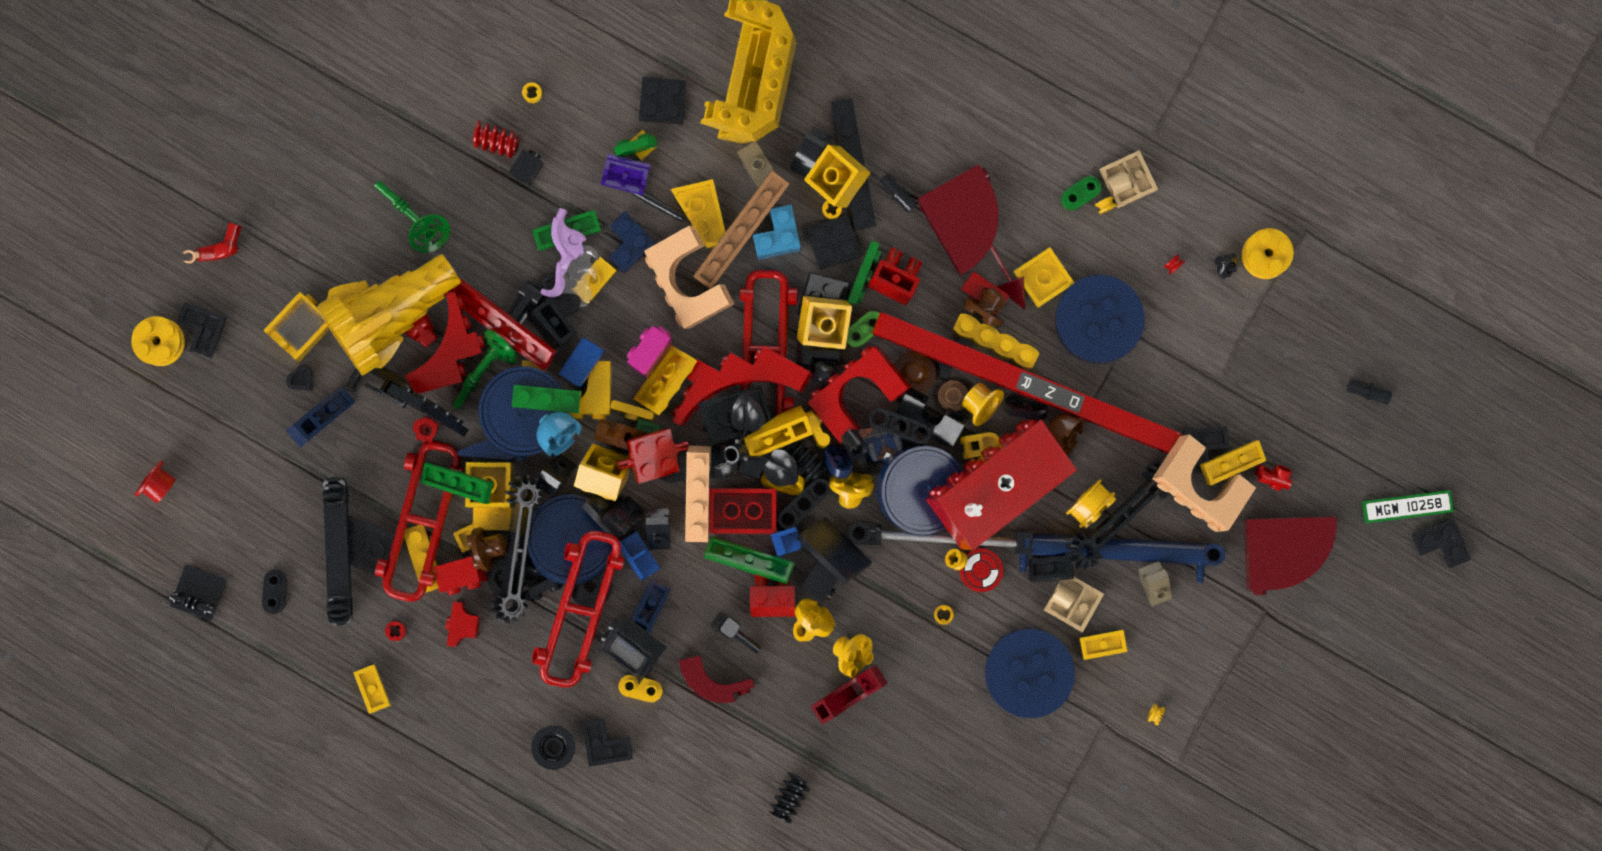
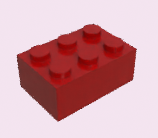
M710 489L709 533L775 534L777 490Z

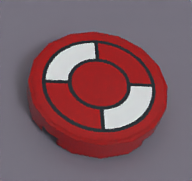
M979 548L966 554L967 564L963 569L959 570L961 581L966 587L975 592H986L995 588L1003 576V565L1000 558L989 549Z

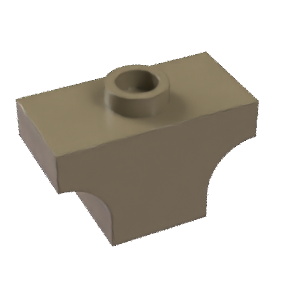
M756 141L737 152L744 168L758 187L771 170L774 171Z
M1159 561L1138 569L1140 581L1151 607L1172 599L1169 576L1166 570H1163Z

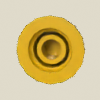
M978 383L971 388L965 396L962 406L973 415L972 422L975 426H981L992 417L1001 405L1004 392L1001 389L992 391L983 383Z

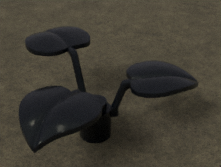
M743 393L737 398L731 411L733 427L737 430L744 429V432L735 440L733 445L728 446L720 443L712 446L710 477L717 479L733 477L739 470L738 461L766 460L768 462L765 464L764 473L770 483L776 486L795 485L798 482L799 476L798 466L794 457L786 450H774L771 458L768 456L747 455V448L741 441L748 434V430L753 432L759 430L765 421L763 408L748 393Z

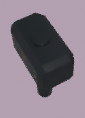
M719 612L712 621L711 627L726 638H736L756 654L761 650L759 644L739 630L741 628L740 623L726 613Z

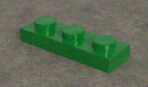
M595 210L564 219V224L568 228L580 232L585 237L602 232ZM552 224L532 230L539 252L556 247L551 236Z
M871 241L849 295L847 302L852 307H855L857 302L861 304L866 292L862 290L865 282H870L873 271L870 270L872 262L877 263L881 251L878 250L880 244Z
M514 385L512 407L579 414L581 391Z

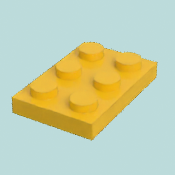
M671 345L633 399L655 414L660 415L667 408L668 402L673 395L680 389L687 375L692 372L697 361Z

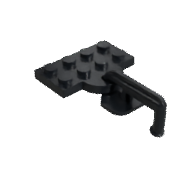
M385 366L374 368L369 372L382 379L384 383L378 389L366 382L365 386L403 408L408 404L461 436H466L469 429L462 425L463 420L441 408V406L430 401L425 396L414 392L405 377ZM357 368L354 369L347 385L344 386V389L347 391H357L356 386L362 377Z

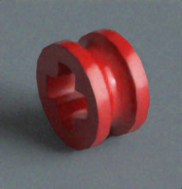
M1179 254L1163 266L1165 269H1169L1170 275L1185 263L1184 260L1179 259Z
M399 621L390 622L385 628V634L391 641L402 640L407 631L405 625ZM392 626H400V636L395 635L393 637L391 635L393 632Z

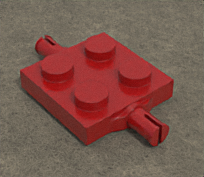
M669 428L658 430L627 440L629 448L628 459L617 461L616 465H618L619 471L631 467L634 471L636 483H644L679 472L677 453L688 450L689 446L687 445L689 444L687 441L675 444L671 429Z

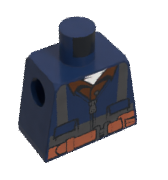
M897 421L893 427L896 432L901 433L900 424ZM871 426L858 430L868 446V453L873 463L882 461L884 466L893 454L903 449L900 438L875 430Z

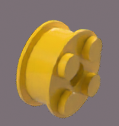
M1265 228L1255 232L1246 240L1241 252L1242 262L1246 270L1254 277L1260 279H1272L1279 276L1290 266L1294 255L1293 245L1287 235L1273 228Z
M153 316L142 320L135 327L131 343L134 353L143 362L155 366H166L174 363L182 355L185 348V336L180 326L174 321Z
M1101 479L1097 480L1066 512L1067 515L1071 513L1081 523L1080 528L1083 526L1087 528L1102 515L1101 513L1116 500L1114 497L1115 493H1110L1101 484Z

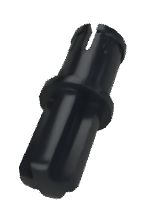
M886 174L880 179V184L893 196L891 199H895L907 213L917 205V202L904 190L905 187L902 188L890 174Z
M1351 379L1347 385L1348 392L1363 396L1366 400L1372 399L1388 405L1392 397L1391 391L1374 387L1372 383L1368 385Z

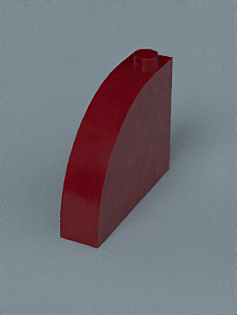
M979 164L919 197L917 200L919 207L960 277L970 272L982 261L994 241L998 227L997 199L988 181L991 178L985 168L981 169Z
M1336 517L1244 520L1247 591H1253V595H1267V590L1289 588L1311 577L1324 564L1332 550L1336 536Z

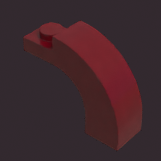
M701 655L679 661L682 675L688 686L706 700L717 703L735 702V692H738V696L751 693L750 688L755 687L753 678L732 684H719L713 681L704 669Z
M874 665L833 690L810 707L823 725L888 683L877 665Z

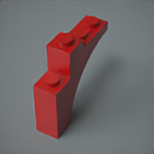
M457 291L446 294L449 310L448 325L438 350L423 366L405 374V378L416 393L420 394L464 381L463 376H466L463 363L459 364L458 360L483 353L482 348L486 347L483 335H478L477 331L468 332V329H471L468 316L463 315L462 308L465 305L462 295H458Z

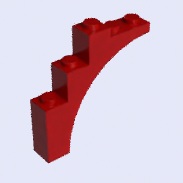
M765 346L762 350L759 349L753 359L755 361L754 365L731 352L729 356L726 355L720 364V371L697 359L692 372L686 378L694 383L685 390L683 395L685 399L681 405L675 408L672 421L684 427L698 409V403L707 401L719 392L736 385L752 382H770L788 386L803 393L813 373Z

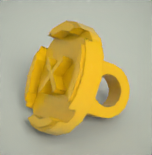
M802 599L795 607L797 621L794 624L793 634L798 641H810L815 635L827 637L834 630L835 620L826 607L818 606V602L815 600ZM803 627L806 629L805 635L802 632Z

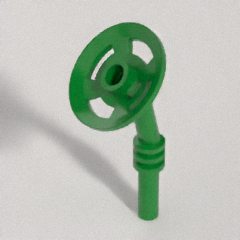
M380 180L374 185L377 190L392 202L393 207L396 206L397 210L400 209L399 212L404 213L414 223L410 228L408 241L415 251L430 253L438 250L445 244L450 235V226L444 217L437 214L420 217L409 207V203H405V199L402 200L401 196L398 197ZM432 219L439 220L442 223V225H439L436 221ZM438 232H441L442 234L439 239L432 243L431 240ZM416 238L420 243H424V246L415 243L414 239Z
M486 330L483 333L485 343L489 348L487 350L488 353L474 372L470 373L465 379L464 387L452 404L454 408H461L470 392L475 390V387L480 382V377L493 360L499 358L511 365L517 362L515 351L498 333L492 330Z

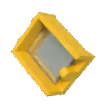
M301 292L263 330L299 363L330 330L315 306L317 301L311 295L307 294L304 296Z

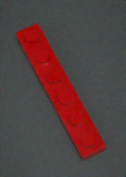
M458 276L461 283L447 293L457 291L458 295H462L465 305L462 309L486 328L498 333L511 347L542 371L548 369L557 351Z

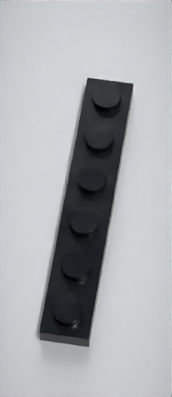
M852 98L831 102L838 146L842 147L865 167ZM866 179L849 203L855 231L876 227L868 179Z

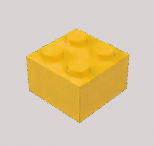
M828 144L804 181L834 207L847 208L871 172L842 147Z
M803 296L797 340L802 345L845 349L852 306L846 300Z
M592 443L579 465L574 486L585 492L602 496L604 499L616 501L628 480L631 467L619 471L616 462L628 459V456Z
M466 462L467 474L492 481L493 486L489 504L465 498V507L512 508L513 503L509 504L506 502L510 495L505 494V491L512 488L508 483L513 482L514 464Z

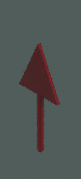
M991 245L990 249L1008 281L997 287L1010 295L1009 298L1025 310L1024 276L1012 280L994 245Z

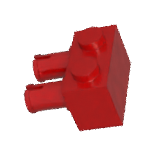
M890 248L886 260L879 262L867 287L907 306L920 282V279L916 276L923 263L918 260L914 267L913 265L917 258L911 257L905 271L897 268L903 256L902 251L899 250L894 257L897 248Z
M755 574V587H750L751 617H795V586H790V579L788 584L777 581V586H768V578Z

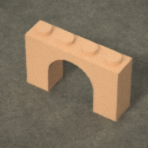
M688 226L644 251L646 263L651 269H654L657 275L655 280L666 293L665 300L667 304L674 308L676 312L675 319L680 327L683 326L684 329H690L734 305L726 286L723 284H719L696 297L687 296L676 284L675 271L679 262L684 257L705 246L695 226Z
M1190 434L1180 436L1152 479L1158 483L1157 486L1161 490L1171 493L1177 503L1190 508L1191 513L1195 517L1205 520L1210 529L1215 532L1229 531L1256 487L1241 475H1233L1227 479L1213 500L1207 501L1202 499L1193 489L1191 474L1206 447Z
M689 446L687 451L685 542H708L709 480L712 446Z

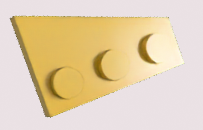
M713 179L670 189L692 226H695L706 248H713L725 233Z

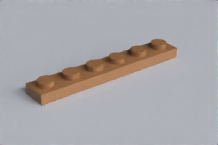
M771 170L694 273L693 277L712 289L790 183Z

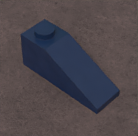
M341 385L294 423L286 432L301 448L353 405L355 401Z
M489 439L457 451L458 456L501 461L514 460V463L527 459L526 456L513 455L500 450Z
M651 579L630 619L650 633L671 589ZM619 638L618 643L637 652L635 649H633L626 642Z

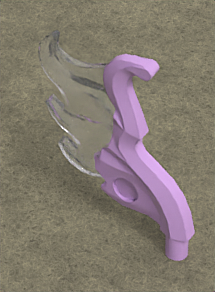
M559 208L556 217H553L551 236L554 245L561 255V261L556 266L554 288L552 290L542 289L541 294L552 298L558 297L561 294H575L582 300L580 308L589 304L592 296L587 282L588 276L592 275L594 279H597V273L590 262V257H594L598 261L599 256L593 247L582 245V242L587 240L583 234L568 228L564 224L567 211Z

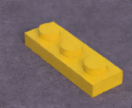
M1254 440L1200 464L1206 484L1213 485L1265 462L1266 458L1260 441Z
M422 525L408 528L404 534L418 582L430 544L426 527ZM436 558L434 560L433 567L438 566ZM436 577L433 586H427L425 593L438 589Z

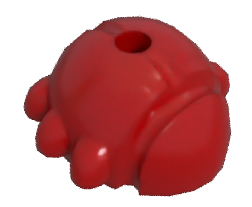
M428 416L416 420L413 424L416 440L422 439L423 443L428 440L429 443H432L439 423H435V420L429 419Z

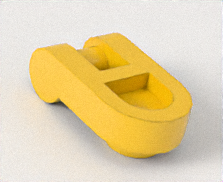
M810 410L805 414L813 432L812 436L816 445L824 449L830 443V436L822 432L820 427L823 424L822 420L816 413Z
M993 432L960 437V444H963L964 448L962 453L963 459L982 456L981 452L989 446L994 447L1000 443L998 441L999 436ZM978 441L979 450H973L972 442Z

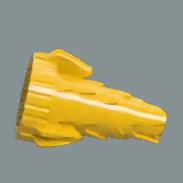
M441 254L415 271L410 272L409 270L401 276H393L379 286L374 284L369 287L368 283L363 280L333 287L329 290L327 299L316 308L360 374L364 376L374 368L384 367L404 340L401 334L414 326L413 322L424 316L430 307L444 299V294L459 285L461 281L450 263Z

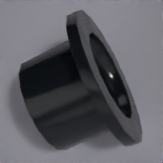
M550 725L542 728L535 734L531 744V752L534 760L540 766L549 770H557L565 767L572 761L576 744L572 734L567 729L557 725Z

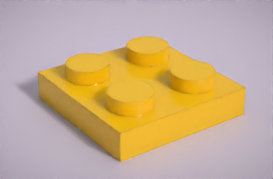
M1050 247L1013 271L1016 278L1024 276V289L1037 309L1074 284Z

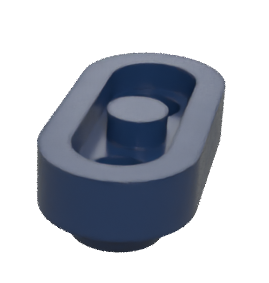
M839 445L826 446L823 458L831 474L839 479L849 477L852 473L853 464L846 450Z

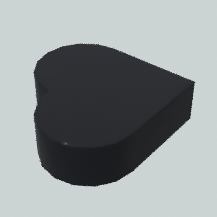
M307 365L298 366L295 373L287 376V386L293 390L312 391V368Z

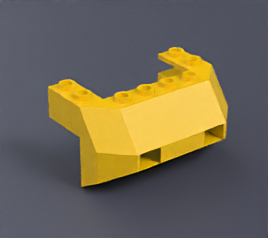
M729 0L728 9L724 16L743 24L726 101L705 102L704 106L706 109L704 118L701 119V124L719 129L718 139L742 144L758 141L779 127L797 42L779 5L765 0Z

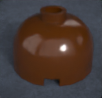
M1060 414L1052 420L1049 419L1045 425L1068 456L1078 443V441H1075L1077 434L1082 435L1085 423L1074 415Z

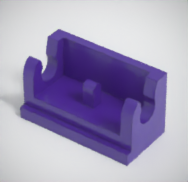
M608 154L600 185L643 195L651 164Z

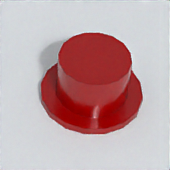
M160 460L151 469L136 489L134 496L137 497L142 492L155 503H158L166 495L176 478L161 468L164 461Z

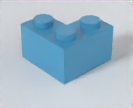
M792 205L771 209L770 215L774 231L753 235L758 260L801 251Z

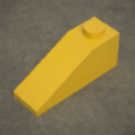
M800 405L780 413L764 424L759 430L745 437L744 442L750 456H761L813 435L808 418Z

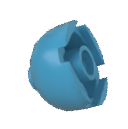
M555 412L550 415L546 414L539 421L536 438L548 456H551V453L557 456L566 451L575 442L573 436L575 433L580 434L582 426L568 413Z

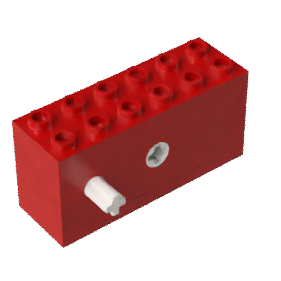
M1025 419L1015 426L1017 430L1012 434H1004L998 439L1000 443L994 447L989 446L984 449L979 459L970 460L963 466L965 469L959 474L957 472L953 473L946 479L947 483L942 487L938 485L929 492L930 496L926 498V501L960 549H976L1077 471L1042 420L1031 419L1027 421Z

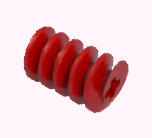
M478 120L472 141L476 149L482 145L483 151H487L490 148L491 153L495 154L498 151L500 156H504L507 152V157L512 159L518 150L521 133L517 138H514V131H511L507 136L506 128H503L498 133V126L495 125L491 131L489 130V123H486L484 128H481V121Z

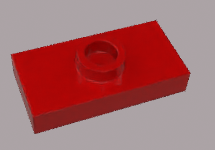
M974 271L961 288V291L977 302L982 297V291H986L988 288L999 291L1005 298L1004 303L1010 296Z

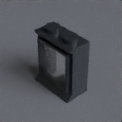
M623 615L619 621L615 619L608 627V631L600 640L603 644L598 651L603 650L610 658L637 677L640 684L667 647L626 615Z

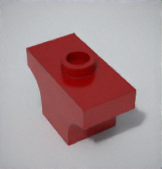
M453 601L451 617L448 616L446 620V630H449L446 646L458 647L460 641L464 638L478 637L481 616L469 614L465 609V603Z

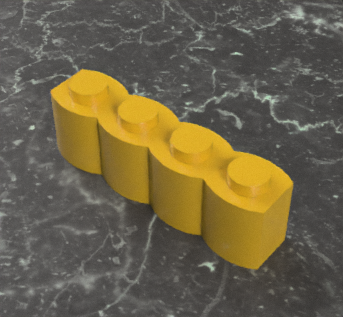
M960 314L952 329V332L958 338L963 337L968 341H972L978 348L992 351L996 357L1002 360H1011L1016 367L1023 370H1031L1039 356V352L1034 347L1020 344L1014 337L1008 334H1000L994 327L988 324H980L976 318L968 314Z

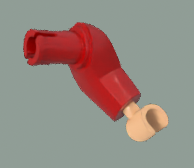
M228 222L227 231L221 243L218 242L213 245L196 248L195 252L184 250L182 254H192V258L184 262L193 263L196 258L199 262L214 261L235 255L239 250L237 242L242 226Z

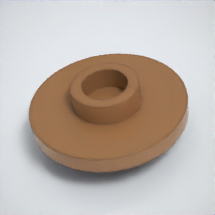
M948 381L940 387L938 401L946 410L948 408L955 411L961 410L963 408L962 402L968 390L961 382Z

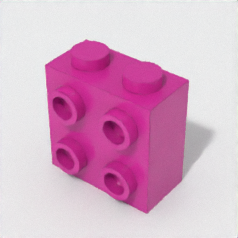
M652 326L650 330L646 328L639 338L641 342L638 347L633 346L627 354L629 366L648 378L668 348L673 344L670 333L661 326L658 328Z

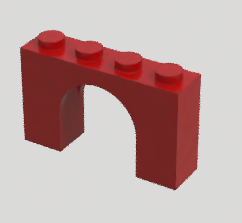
M870 345L860 353L862 357L858 361L854 359L844 366L846 371L840 376L836 373L827 381L828 386L824 389L819 387L810 395L812 399L808 401V404L840 444L842 443L841 437L845 432L851 429L857 431L861 429L846 409L843 401V392L850 380L855 377L871 379L890 402L897 400L911 388V385L879 346L872 348Z

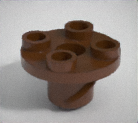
M988 288L986 291L983 290L979 302L967 297L965 300L966 304L964 305L966 310L972 314L982 315L981 320L991 327L995 326L998 328L1002 326L1004 320L996 313L1005 306V298L999 291Z
M909 351L902 354L894 363L895 367L912 388L925 393L932 387L936 378V368L931 358L914 351Z
M478 527L474 528L471 535L467 536V544L469 548H472L474 555L473 565L476 570H492L494 557L503 555L507 551L506 540L501 534L488 537L485 530Z

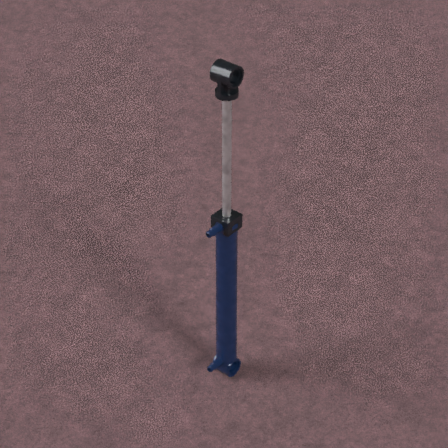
M856 522L848 530V538L857 545L881 546V539L957 544L949 534L918 535L910 532L883 531L882 524ZM857 527L863 528L865 531V537L861 540L855 539L853 536V530ZM1015 532V538L990 537L981 545L1015 547L1014 554L1020 555V572H1027L1028 555L1065 556V553L1070 552L1065 545L1071 543L1070 537L1075 535ZM1111 538L1099 549V553L1103 555L1102 559L1159 561L1160 563L1196 565L1197 583L1204 582L1205 566L1219 565L1225 559L1223 547L1219 544ZM1082 546L1081 552L1086 557L1087 549ZM1210 549H1214L1217 552L1218 556L1215 561L1209 560L1207 556Z

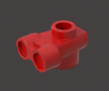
M1260 464L1256 467L1255 476L1258 477V481L1269 484L1272 489L1281 491L1282 488L1289 490L1292 480L1290 476L1292 471L1289 468L1279 464L1275 466L1274 470Z

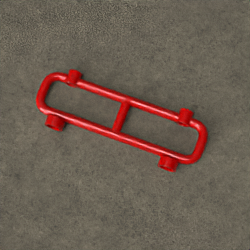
M755 270L747 277L745 288H740V301L745 302L742 359L750 364L751 354H756L759 349L762 350L764 347L752 345L754 282L758 278H774L780 282L778 346L765 347L786 358L788 305H797L798 288H790L787 277L778 270ZM750 383L741 384V391L750 388ZM780 384L776 386L775 417L794 408V397H785V386Z
M439 441L425 442L420 446L417 454L408 452L406 455L404 469L412 471L400 519L389 559L379 558L375 569V576L383 577L384 591L394 599L407 602L417 601L424 596L427 586H433L435 574L431 573L452 493L443 492L436 520L411 514L410 512L426 453L429 450L434 449L449 453L452 456L449 468L461 472L464 470L463 467H459L461 457L458 456L456 447ZM408 522L434 528L420 575L418 589L414 593L399 591L392 587V579Z
M590 531L581 537L578 544L568 542L566 545L564 559L572 561V566L546 648L535 647L532 654V664L540 665L539 673L541 679L549 685L562 688L575 686L580 681L583 672L589 673L591 669V660L587 659L615 569L621 570L624 564V557L620 556V541L612 534ZM591 540H599L610 543L612 545V552L607 558V568L595 606L591 608L569 603L587 545ZM566 612L590 616L591 619L579 657L575 660L572 677L563 679L550 676L548 670Z

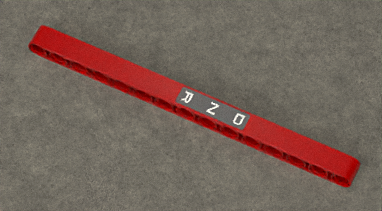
M879 313L872 334L1074 415L1169 454L1179 437L1183 436V434L893 316Z

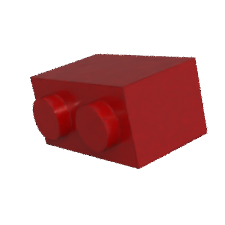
M474 556L433 567L439 593L448 592V596L461 593V588L468 587V590L480 588L481 583L488 581L486 571L475 569L473 565Z

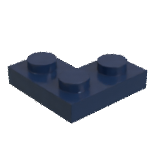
M626 212L609 226L624 242L609 258L625 274L645 255L644 251L654 246L656 242Z

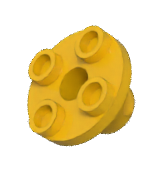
M852 472L849 477L839 479L832 475L829 486L835 493L839 494V504L842 507L853 509L860 505L864 497L872 494L874 483L871 475Z
M858 634L852 639H848L845 636L840 637L835 642L833 653L839 659V670L841 673L850 678H855L865 665H869L873 661L872 640L868 636Z

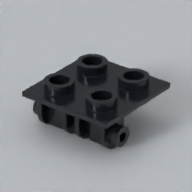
M185 565L176 591L170 595V607L212 621L227 579Z

